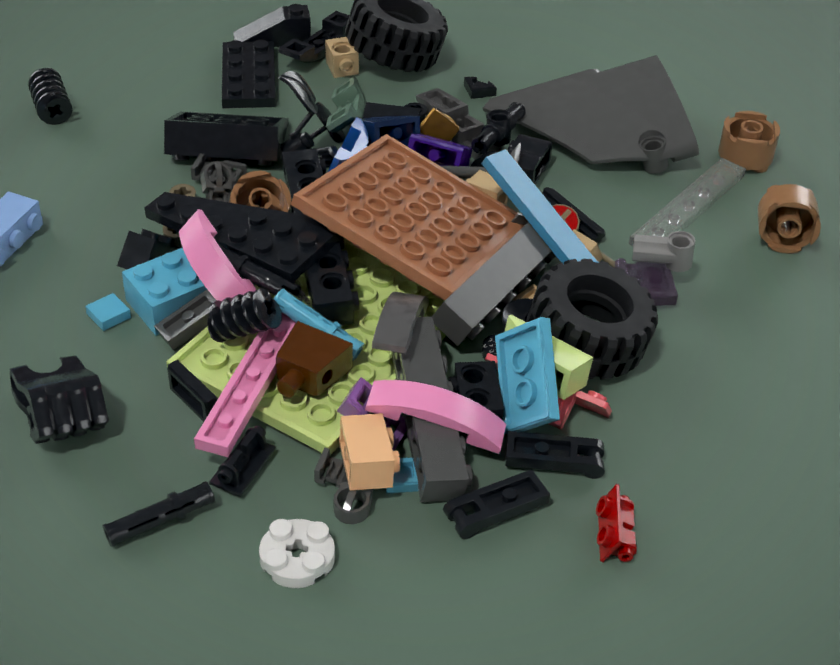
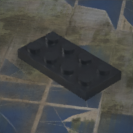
M233 40L223 42L222 108L276 107L274 41L256 40L255 42H241Z

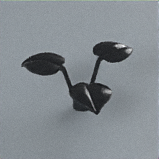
M287 71L278 77V79L291 88L309 112L296 130L289 134L290 138L280 144L282 152L311 149L314 146L313 139L326 130L336 143H342L345 140L342 130L332 133L326 128L327 119L332 114L321 102L315 104L316 97L299 73ZM314 114L317 115L324 125L310 135L307 132L300 133ZM334 145L317 149L318 154L330 152L333 159L338 151Z

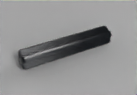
M549 187L543 189L542 194L551 205L564 204L572 207L578 213L580 220L578 231L596 243L602 241V238L606 235L602 227L555 189Z

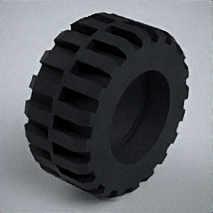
M354 0L345 28L348 42L351 46H354L355 51L362 53L366 59L377 62L378 65L388 66L393 70H403L404 72H421L432 67L438 59L448 33L445 16H442L441 11L435 9L433 4L424 0Z
M584 258L581 261L571 259L565 261L564 264L561 262L551 267L550 270L543 274L528 310L526 322L539 317L550 318L552 336L592 356L593 361L588 379L599 377L600 380L612 378L613 375L619 377L627 374L628 371L638 366L656 330L658 315L654 299H651L650 292L646 287L640 286V281L636 277L628 276L625 274L626 271L620 267L616 269L609 266L607 262L600 261L597 263L593 262L592 259ZM584 315H587V316H590V317H592V318H595V319H597L598 321L592 320V319H590V318H588V317H586V316H584Z

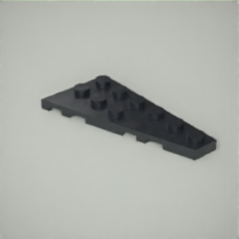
M164 192L144 207L146 218L177 232L198 209L202 210L217 231L214 239L218 245H222L240 256L247 255L251 257L253 263L292 283L343 238L306 215Z

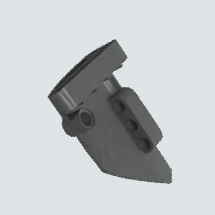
M657 55L604 71L595 68L513 91L490 98L483 107V111L488 113L495 109L506 110L512 102L523 104L526 113L516 122L517 124L557 142L590 164L643 161L644 170L647 173L657 174L668 168L669 158L673 162L699 155L697 140L670 77Z

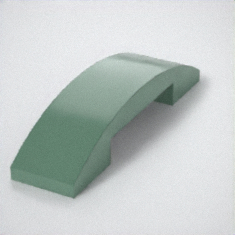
M355 76L333 90L332 100L338 108L337 112L328 117L326 128L332 133H337L352 124L356 117L361 118L365 110L364 98Z

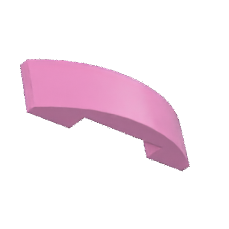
M198 209L179 230V237L184 253L201 282L211 295L220 301L227 297L233 298L238 294L244 295L248 291L255 292L256 288L252 282L239 276L214 239L217 231L204 212Z
M403 380L374 381L365 407V411L374 414L383 413L384 417L396 421L399 420L401 413L408 414L466 433L465 443L498 454L501 450L506 423L479 403L440 387Z

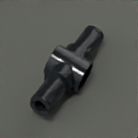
M512 102L506 110L495 109L488 112L486 115V125L482 128L481 134L471 142L473 151L485 154L493 145L504 146L511 142V131L516 127V122L526 113L524 105Z

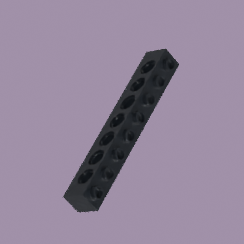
M317 148L282 152L284 178L290 191L292 202L295 193L326 174V164L324 159L319 160ZM292 205L290 206L292 213L304 215L299 209ZM344 237L304 272L311 308L334 323L336 321L342 326L355 324L354 311L359 310L357 291L351 292V289H354L352 270L346 271V269H349V258L347 250L342 251L344 249Z

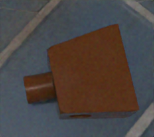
M297 321L276 356L277 379L279 380L277 383L278 391L288 398L293 397L298 390L313 396H320L353 368V343Z

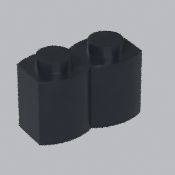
M520 134L515 140H511L508 152L511 154L518 143H521L518 164L536 185L541 173L546 170L551 160L553 142Z

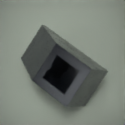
M143 228L141 234L129 231L117 266L130 269L138 264L180 249V247L173 245L174 239Z

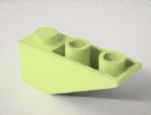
M509 315L505 331L527 322ZM552 336L557 394L559 398L565 400L587 385L593 357Z

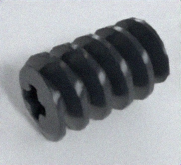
M42 68L35 71L29 78L28 87L37 115L47 124L56 125L66 122L71 117L73 110L60 74L52 68Z
M259 288L255 292L248 291L244 295L238 294L233 298L227 297L222 301H214L210 306L207 322L208 331L213 340L222 343L226 340H234L237 337H245L248 334H256L259 331L264 332L270 328L275 329L282 322V313L278 303L271 297L270 293L266 289Z

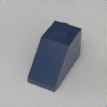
M385 116L362 119L368 132L367 146L386 134L408 146L411 134H420V116Z

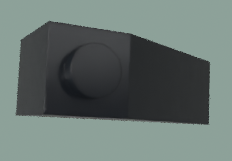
M292 4L280 7L234 31V40L241 42H255L256 40L274 41V47H281L293 38L303 42L311 36V18L308 6Z

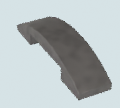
M392 292L381 312L372 341V348L406 354L412 341L413 327L418 317L424 316L429 305V298L421 295Z

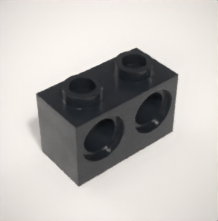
M495 361L456 362L454 376L448 377V381L452 382L453 392L479 403L503 420L504 407Z

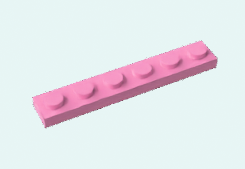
M282 313V322L279 327L258 332L194 438L195 449L229 457L277 373V353L296 324L287 315Z

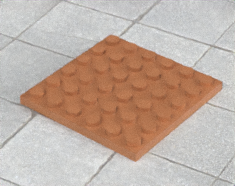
M387 134L295 193L291 205L299 209L304 215L315 219L326 226L331 232L344 237L352 242L355 247L373 255L384 265L392 267L405 275L408 280L418 283L432 292L434 296L446 300L525 226L511 222L518 212Z

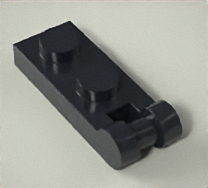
M508 431L505 466L584 473L588 478L597 479L604 475V461L601 459L604 456V443L594 438Z
M531 469L453 498L444 505L443 512L450 521L456 523L455 530L460 538L468 539L473 537L480 529L548 504L550 493ZM471 510L475 511V513L470 515H467L466 513Z

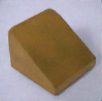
M435 108L429 112L420 124L421 134L446 141H451L460 129L450 116Z

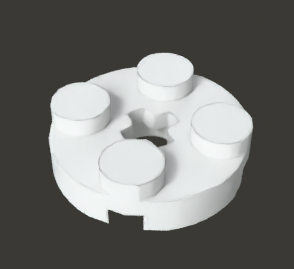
M278 519L270 524L269 531L260 542V565L264 572L266 570L267 573L272 575V581L278 585L288 588H304L315 584V578L320 577L324 572L326 576L333 568L335 561V545L333 538L329 534L328 526L323 522H313L305 519ZM302 549L306 552H301L300 557H292L291 550Z

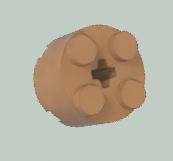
M739 111L735 113V117L730 119L728 116L724 121L718 149L719 155L724 161L723 165L730 170L743 169L753 170L758 173L766 172L774 159L780 135L779 124L775 120L772 124L766 120L767 115L755 111Z
M252 171L238 179V182L231 191L229 203L289 212L291 194L285 182L271 176V173Z
M795 184L773 185L767 189V192L761 198L758 205L759 234L772 250L780 253H796L802 251V247L809 243L812 245L817 240L821 230L818 203L811 189Z

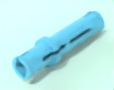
M281 289L274 297L281 312L296 323L297 321L353 343V361L361 353L365 344L341 328L342 325L335 321L333 323L285 289Z

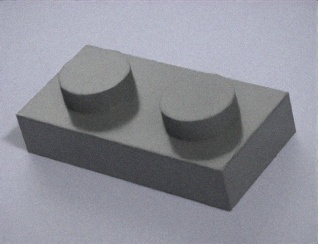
M205 290L154 325L164 341L174 350L207 327L210 306L217 300L208 290Z

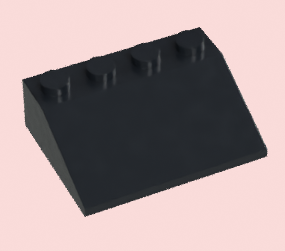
M181 111L164 120V154L172 155L174 160H189V156H199L201 153L204 154L205 162L217 161V158H228V161L245 163V159L256 160L258 165H273V161H278L281 158L280 144L285 141L289 118Z

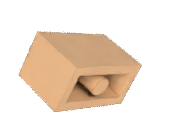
M383 413L341 416L339 445L350 491L393 488L394 473L400 471V458L398 451L392 450L394 444L393 431L391 427H386Z

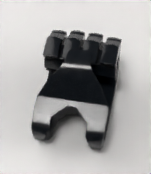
M76 355L60 357L62 366L50 373L34 372L27 365L10 368L11 391L16 404L27 415L30 437L35 444L48 442L51 437L54 441H62L69 438V435L72 437L87 434L88 429L90 431H98L105 428L106 423L109 422L100 379L97 374L86 369Z

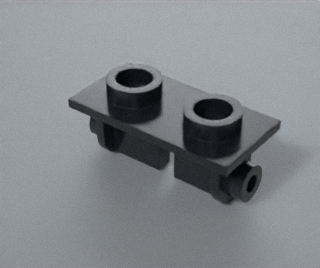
M256 425L247 429L245 436L229 457L218 467V471L209 481V485L241 497L276 449V446L266 443V431L261 426Z

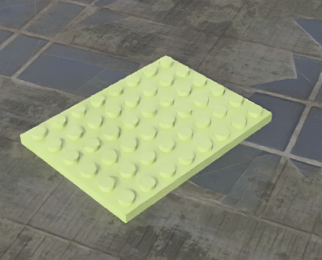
M345 238L342 251L347 250L349 269H346V271L352 270L354 289H351V292L357 291L359 310L354 311L355 324L343 325L341 328L365 344L361 353L353 361V368L320 396H313L301 390H298L291 398L283 396L277 389L279 380L276 373L252 415L321 453L324 448H330V455L340 446V418L343 415L337 412V410L360 377L373 385L374 381L397 380L391 351L372 348L375 330L392 292L427 296L429 298V305L423 317H432L445 301L437 298L432 292L418 283L408 280L405 275L392 267L384 265L373 255L355 247L352 242ZM303 273L293 282L301 286L299 298L295 295L293 296L311 307L305 274ZM207 326L166 361L167 367L168 364L178 359L219 398L258 332L220 343L211 338ZM440 330L442 341L446 335Z

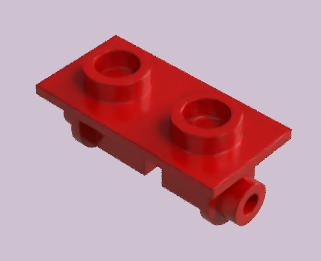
M615 484L607 495H603L599 499L596 506V515L599 521L597 544L600 549V562H604L611 554L618 556L620 561L628 562L633 559L637 552L635 532L631 531L635 526L634 503L628 496L620 495V486Z

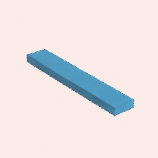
M506 149L485 157L481 164L563 264L567 260L576 259L581 261L584 258L592 259L593 262L599 263Z

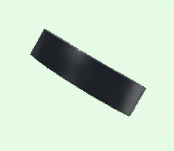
M338 11L333 12L322 20L321 30L303 42L293 38L279 47L278 53L303 62H314L326 57L325 40L346 37L345 28L349 15Z

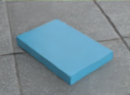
M539 317L496 335L499 385L504 407L503 421L506 423L504 434H508V431L524 432L560 420L550 318Z

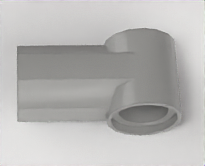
M685 231L672 232L668 237L635 234L632 261L665 264L668 269L675 272L688 271L693 263L695 237Z

